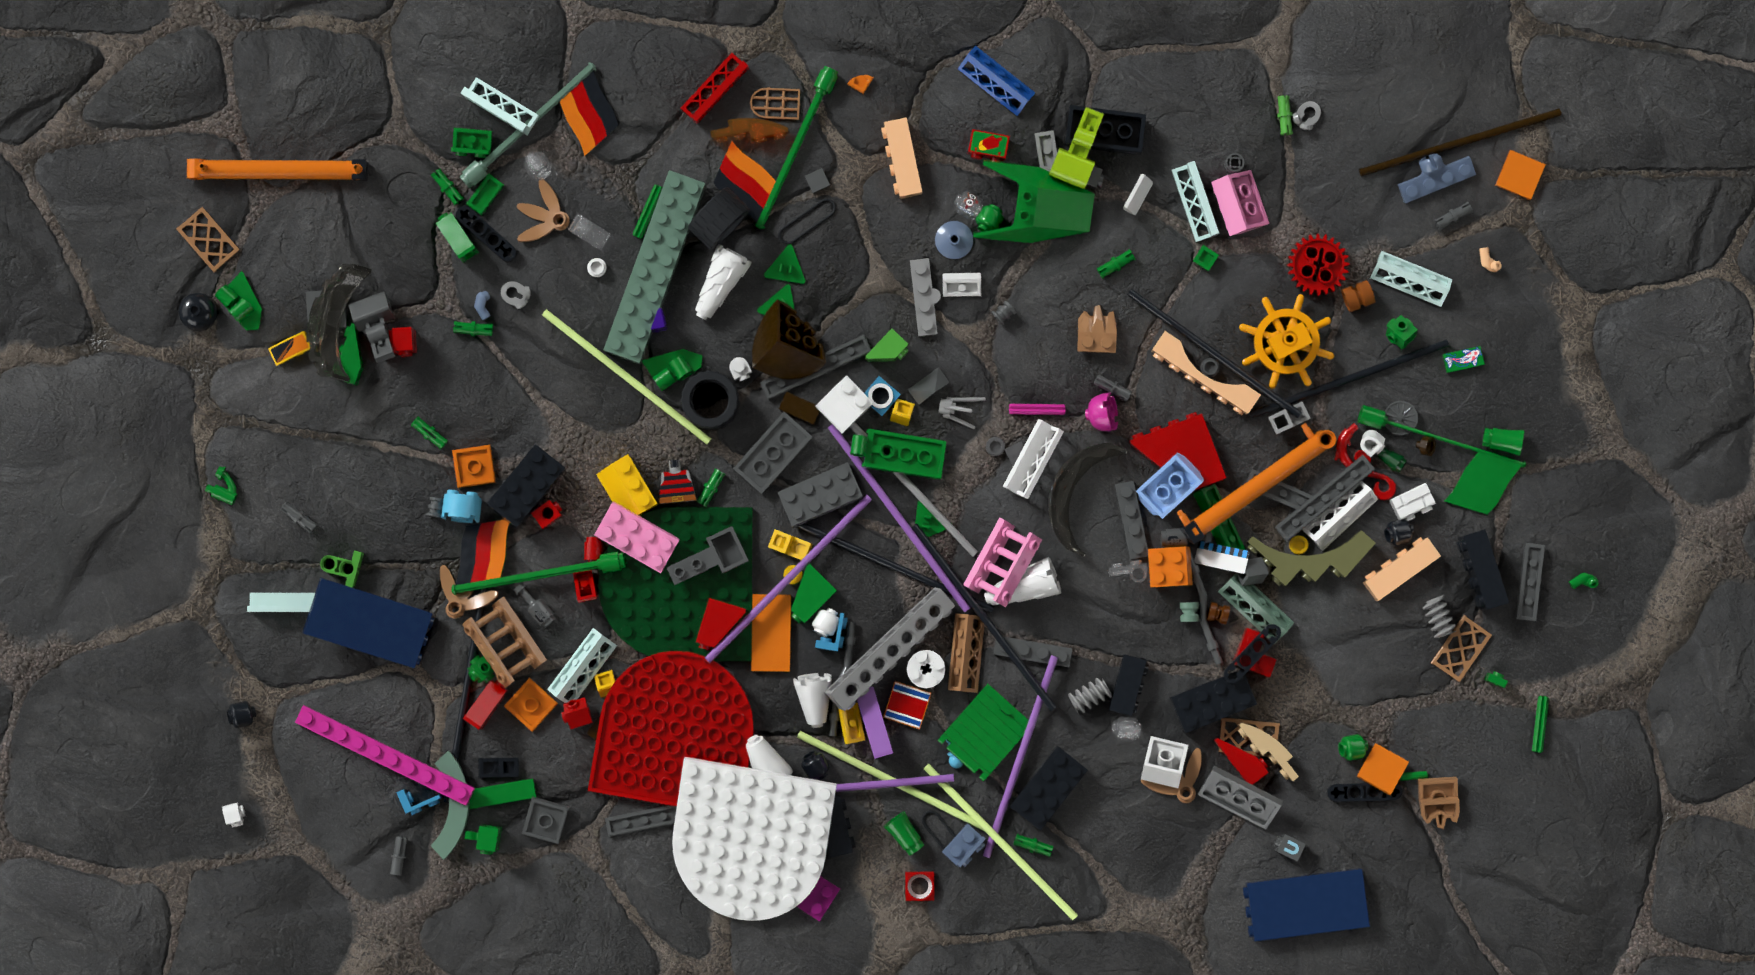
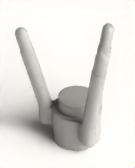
M941 398L939 413L943 414V418H949L964 426L975 429L974 425L951 415L955 413V410L972 413L973 410L956 406V403L953 402L985 401L986 398Z

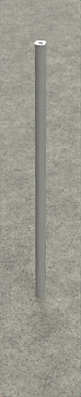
M856 422L850 426L856 435L868 436ZM893 472L973 557L978 551L905 474Z

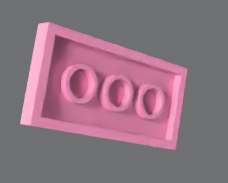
M614 501L611 503L594 534L596 537L659 573H662L680 541L679 538Z

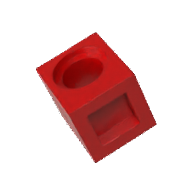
M548 500L531 514L541 528L545 529L562 517L560 513L562 508L556 501ZM547 508L553 510V516L550 519H546L543 515L544 510Z

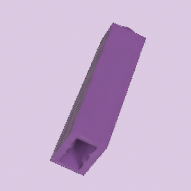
M872 686L869 687V692L862 697L860 696L857 701L872 752L876 759L892 754L893 751L874 687Z

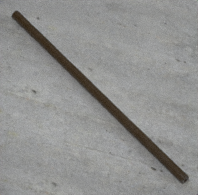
M1558 108L1359 169L1360 176L1368 175L1424 158L1431 154H1437L1561 116V110Z

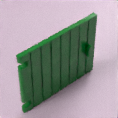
M987 684L937 741L941 744L945 740L950 742L951 744L946 749L973 773L980 769L983 773L979 778L984 781L1024 736L1029 720Z

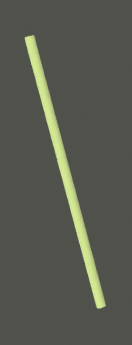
M547 309L543 312V317L708 445L712 438Z
M802 731L797 736V738L881 780L896 779ZM912 786L897 787L983 830L968 814Z
M930 764L924 768L930 776L940 775ZM947 782L938 783L1072 920L1078 916Z

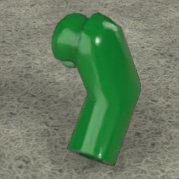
M1581 573L1568 581L1572 589L1577 588L1581 584L1590 588H1596L1599 584L1597 577L1588 573Z

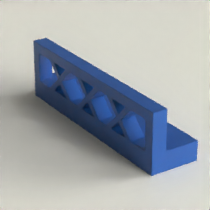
M977 46L968 53L958 67L960 72L1016 116L1020 114L1035 94L1033 90ZM968 61L974 65L975 71H969L964 67ZM981 75L988 76L990 83L983 82ZM996 87L1003 88L1005 95L997 93ZM1015 98L1022 104L1019 108H1016L1011 103V99Z

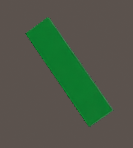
M534 778L475 788L469 801V809L530 799L532 796L537 797Z

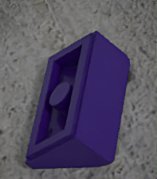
M658 308L651 327L653 333L666 331L667 329L664 311L661 308Z

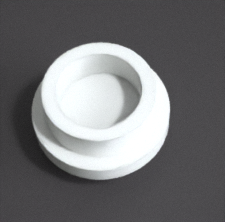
M600 258L590 260L587 266L589 274L593 277L603 276L607 269L605 262Z

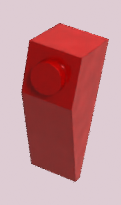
M1219 738L1214 739V742L1244 781L1253 785L1269 773L1266 770L1268 765L1262 758L1258 759L1256 756Z

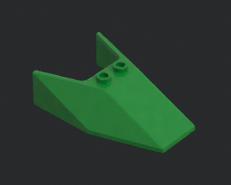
M983 160L984 166L1016 181L1019 184L1013 225L984 232H974L973 238L1033 243L1090 231L1094 193L1049 176V171L1041 167Z

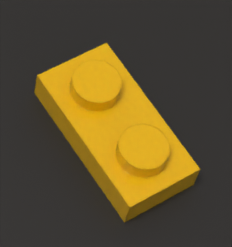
M855 703L849 710L844 711L838 708L845 744L865 741L858 703Z

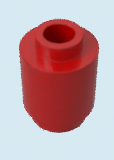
M586 537V542H584L585 561L592 562L600 559V554H603L604 542H602V539Z

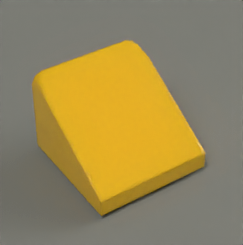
M897 399L890 421L908 426L915 404Z
M613 670L594 676L600 697L607 696L616 681Z

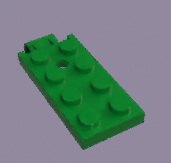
M867 429L866 434L868 436L853 435L850 455L864 457V463H862L861 467L938 480L942 477L946 441ZM888 448L890 454L885 455L883 449Z

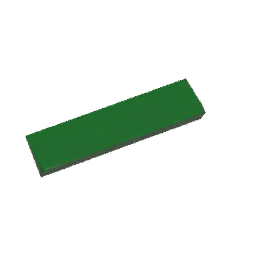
M1215 483L1194 493L1202 513L1222 500ZM1231 517L1211 530L1218 545L1246 550Z

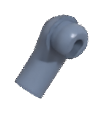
M487 291L479 292L476 295L474 304L476 311L483 321L491 316L485 307L486 301L490 299Z

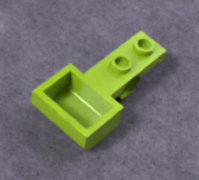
M1089 107L1085 108L1069 150L1058 149L1049 176L1085 189L1095 165V161L1087 159V155L1094 142L1104 113Z

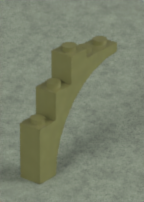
M1362 530L1338 548L1323 554L1310 556L1279 552L1264 545L1253 536L1246 542L1249 545L1247 548L1254 555L1258 553L1263 557L1264 563L1269 568L1274 567L1270 573L1273 576L1271 580L1279 587L1280 585L1286 586L1299 571L1302 572L1301 576L1306 581L1316 582L1329 566L1332 568L1330 571L1339 578L1341 576L1345 578L1376 544Z

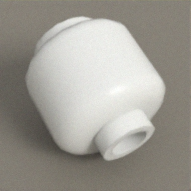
M830 608L819 610L812 622L813 631L825 638L833 636L839 624L838 613Z

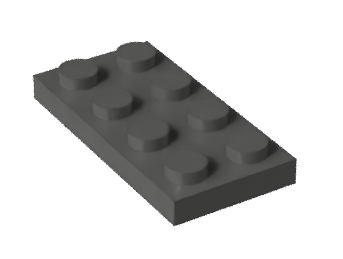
M783 412L733 469L758 492L763 494L812 439V436L789 415Z
M848 462L778 492L792 528L863 498Z
M1216 766L1212 768L1198 792L1199 796L1264 829L1268 828L1283 803V800Z

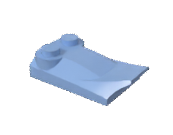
M1176 453L1136 490L1138 500L1152 515H1159L1163 519L1202 484L1204 479L1199 470L1185 456Z

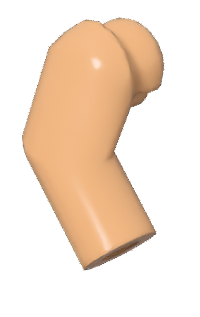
M1489 247L1479 249L1481 265L1490 272L1499 271L1502 267L1501 262L1490 258Z

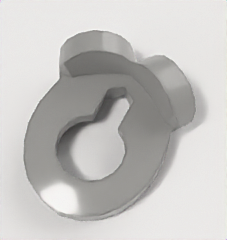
M1313 101L1305 102L1298 108L1296 113H1293V121L1304 130H1312L1313 125L1320 118L1321 109ZM1307 107L1314 108L1315 115L1312 118H1308L1306 122H1302V118L1305 115L1304 110Z
M513 281L505 283L501 288V296L504 301L514 305L517 309L523 308L531 295L529 286L524 287L520 283ZM515 287L517 292L523 295V298H509L506 293L507 289Z

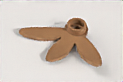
M544 179L539 180V188L549 211L542 207L525 203L517 204V209L528 217L545 223L536 225L521 233L517 238L519 242L534 241L546 236L554 228L561 231L569 226L570 218L568 214L561 211L556 193ZM563 218V223L559 224V220Z
M441 565L440 580L444 594L449 601L446 606V613L450 618H460L465 610L482 608L498 597L497 591L484 592L470 599L468 598L473 591L454 595L451 591L452 585L455 584L454 578L447 566ZM455 607H458L459 610L457 612H452Z
M1196 748L1193 751L1187 764L1185 778L1181 775L1179 788L1141 780V783L1157 793L1177 795V798L1182 803L1192 802L1196 797L1193 785L1201 769V749ZM1185 791L1190 792L1188 797L1183 796Z

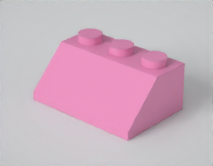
M1251 170L1230 174L1211 182L1229 236L1241 234L1269 224Z

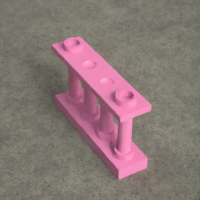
M999 518L963 585L978 594L981 589L994 594L993 600L1006 607L1035 552L1038 550L1042 539L1029 532L1027 537H1024L1013 531L1014 525ZM1009 538L1023 544L1018 554L1004 548ZM1000 555L1014 561L1009 571L995 565ZM990 572L1004 578L999 588L985 582Z

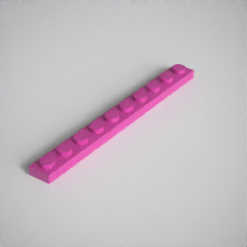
M305 705L302 706L295 723L465 806L468 805L475 790L474 787Z

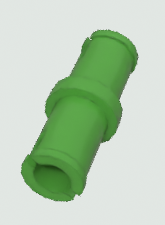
M1288 95L1277 97L1279 107L1277 118L1280 119V135L1293 134L1291 124L1293 113L1290 112V96Z

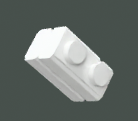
M1426 483L1389 500L1398 520L1405 519L1406 521L1415 518L1414 514L1419 511L1424 514L1432 510V505L1436 504Z

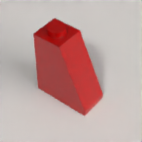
M709 598L696 642L700 643L699 647L710 650L711 647L715 648L744 616L747 609Z
M490 680L463 719L478 730L483 729L508 690L498 680L495 682Z

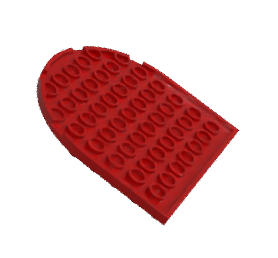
M687 651L660 652L645 657L631 665L617 678L603 703L588 791L677 806L685 757L748 768L749 756L746 744L747 740L753 736L754 721L749 700L740 683L718 662L713 660L709 663L705 659L706 656Z

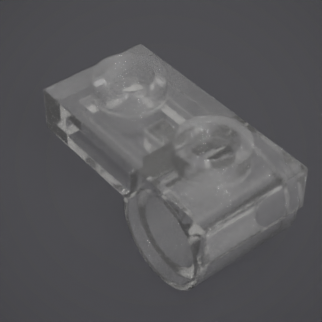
M580 214L576 215L568 228L569 232L599 250L603 248L611 235Z
M1142 560L1130 561L1131 565L1123 566V563L1111 564L1112 568L1108 569V576L1129 574L1131 581L1140 583L1147 577V563H1142ZM1137 568L1143 572V577L1139 580L1133 577V571Z

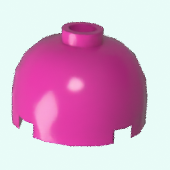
M1110 392L1099 394L1092 398L1088 409L1085 410L1087 421L1090 420L1091 425L1100 431H1114L1118 427V422H1115V416H1118L1117 404L1114 396H1110Z

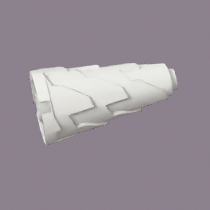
M720 244L716 247L711 259L712 263L695 308L697 311L696 315L704 320L711 318L718 307H721L729 292L735 287L739 279L744 276L752 263L729 248L724 249Z
M1049 557L1027 567L1008 603L1041 599L1061 594L1060 583L1057 581V574ZM1003 580L1000 581L999 583H997V584L994 585V586L997 587V588H999V587L1001 586ZM988 591L984 593L987 604L991 603L992 606L999 605V603L993 600L994 594Z

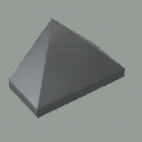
M938 367L910 387L908 391L918 405H920L950 382Z

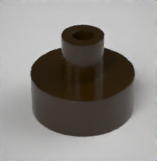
M1424 436L1421 441L1416 442V448L1420 449L1422 455L1432 456L1436 449V441L1433 437Z

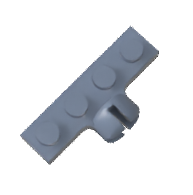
M1431 154L1429 159L1424 157L1419 161L1422 171L1421 175L1398 184L1404 203H1408L1472 177L1476 173L1469 156L1445 165L1440 155Z

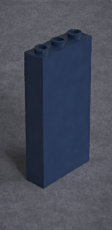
M320 577L302 633L415 668L416 665L420 664L422 658L420 650L427 643L428 636L426 632L428 628L431 629L434 617H431V612Z
M1361 868L1246 882V887H1243L1244 899H1248V906L1245 907L1246 917L1250 918L1251 925L1248 926L1249 937L1253 938V941L1370 927Z

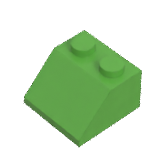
M891 328L865 356V360L868 362L896 361L898 358L902 360L909 351L907 349L909 344Z

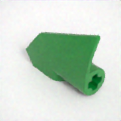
M241 271L229 285L226 284L221 287L215 294V297L228 309L232 317L246 331L259 330L262 308L244 273Z
M680 349L644 359L642 363L658 387L663 391L676 381H682L701 369L703 356Z

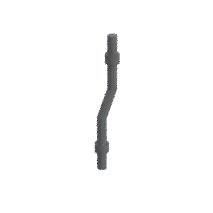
M1191 553L1192 578L1200 596L1199 621L1208 643L1206 644L1208 651H1211L1215 664L1218 665L1223 663V660L1218 650L1219 644L1217 640L1215 641L1207 621V593L1199 574V566L1195 564Z
M848 621L847 636L844 638V644H846L844 667L839 677L852 664L853 645L856 642V637H854L855 622ZM833 701L832 710L829 712V736H837L838 721H840L838 707Z

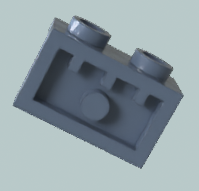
M967 823L943 849L942 853L958 868L962 865L966 867L972 860L970 856L974 851L978 853L985 846L983 842L986 838L981 836Z

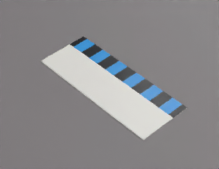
M1199 541L1194 561L1197 564L1245 574L1250 551Z

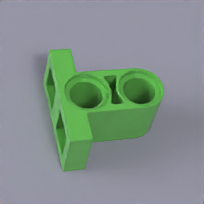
M354 551L352 561L327 555L322 558L320 566L325 572L347 577L345 585L355 588L364 553ZM333 559L335 566L329 570L326 568V561ZM350 563L353 566V572L346 574L344 567Z

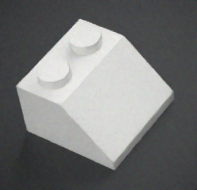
M845 376L815 407L843 433L871 407L873 402L848 376Z
M1151 736L1141 780L1179 788L1188 745Z

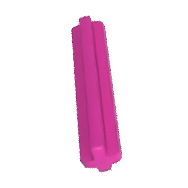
M1064 404L1009 405V414L1064 415L1066 412Z

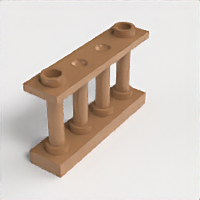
M502 597L492 605L494 611L476 622L470 617L462 625L464 626L465 633L472 638L490 664L497 680L506 688L515 681L512 677L529 665L536 669L547 659L505 597ZM497 617L500 618L504 623V627L485 638L479 628ZM508 633L511 634L515 643L496 654L490 644ZM521 649L526 659L507 670L501 660Z

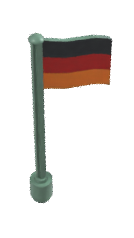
M591 62L536 112L540 116L536 121L537 123L560 102L566 120L581 144L584 157L618 127L614 111L602 93L594 74L596 66ZM532 116L525 122L526 125H528ZM516 130L483 161L477 162L474 160L462 171L460 179L469 188L476 186L488 175L486 172L487 167L524 133Z

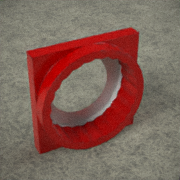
M934 871L905 872V901H934ZM918 877L924 878L928 882V890L921 895L915 894L911 889L912 881Z

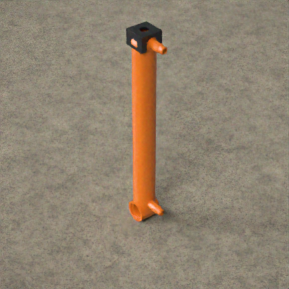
M187 159V179L368 181V162L365 159H352V161Z
M1304 423L1301 427L1308 440L1193 520H1189L1187 515L1182 510H1179L1177 514L1184 524L1179 528L1189 544H1195L1204 538V535L1319 454L1332 448L1336 443L1335 434L1330 430H1319L1314 434L1311 428ZM1324 434L1328 438L1325 445L1321 442V437Z

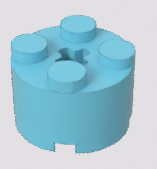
M447 490V494H444L441 518L446 520V516L451 517V521L461 523H473L475 519L476 523H479L482 498L476 492H466L465 495L459 494L457 490Z

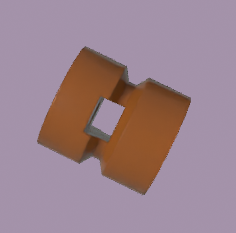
M1367 280L1357 283L1355 288L1349 286L1341 290L1344 303L1349 312L1360 309L1361 305L1366 307L1376 303L1374 293Z

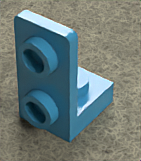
M840 613L836 642L832 643L831 638L821 637L820 640H816L815 648L838 651V648L843 647L844 637L841 636V630L846 629L847 618L844 617V613Z
M406 789L396 792L405 814L411 812V815L421 812V807L427 804L429 807L440 803L439 799L443 798L442 794H439L413 806L414 798L410 791L407 792Z

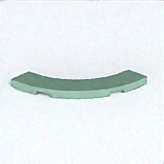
M450 750L434 763L441 772L466 783L463 770ZM449 798V811L446 823L438 838L431 845L443 860L454 850L462 836L468 820L469 803L465 806Z

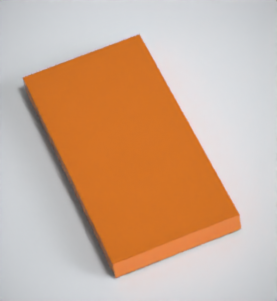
M753 594L752 609L767 594ZM777 595L752 620L751 671L790 672L791 595Z

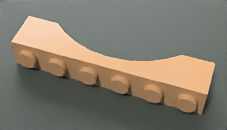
M1164 331L1151 351L1154 353L1153 357L1160 362L1165 360L1170 364L1169 368L1177 373L1181 371L1186 375L1185 378L1188 381L1199 383L1202 385L1201 389L1208 394L1214 393L1218 396L1216 398L1218 401L1225 405L1229 403L1239 415H1243V413L1247 415L1261 396V394L1246 384H1224L1203 375L1189 361L1181 341Z

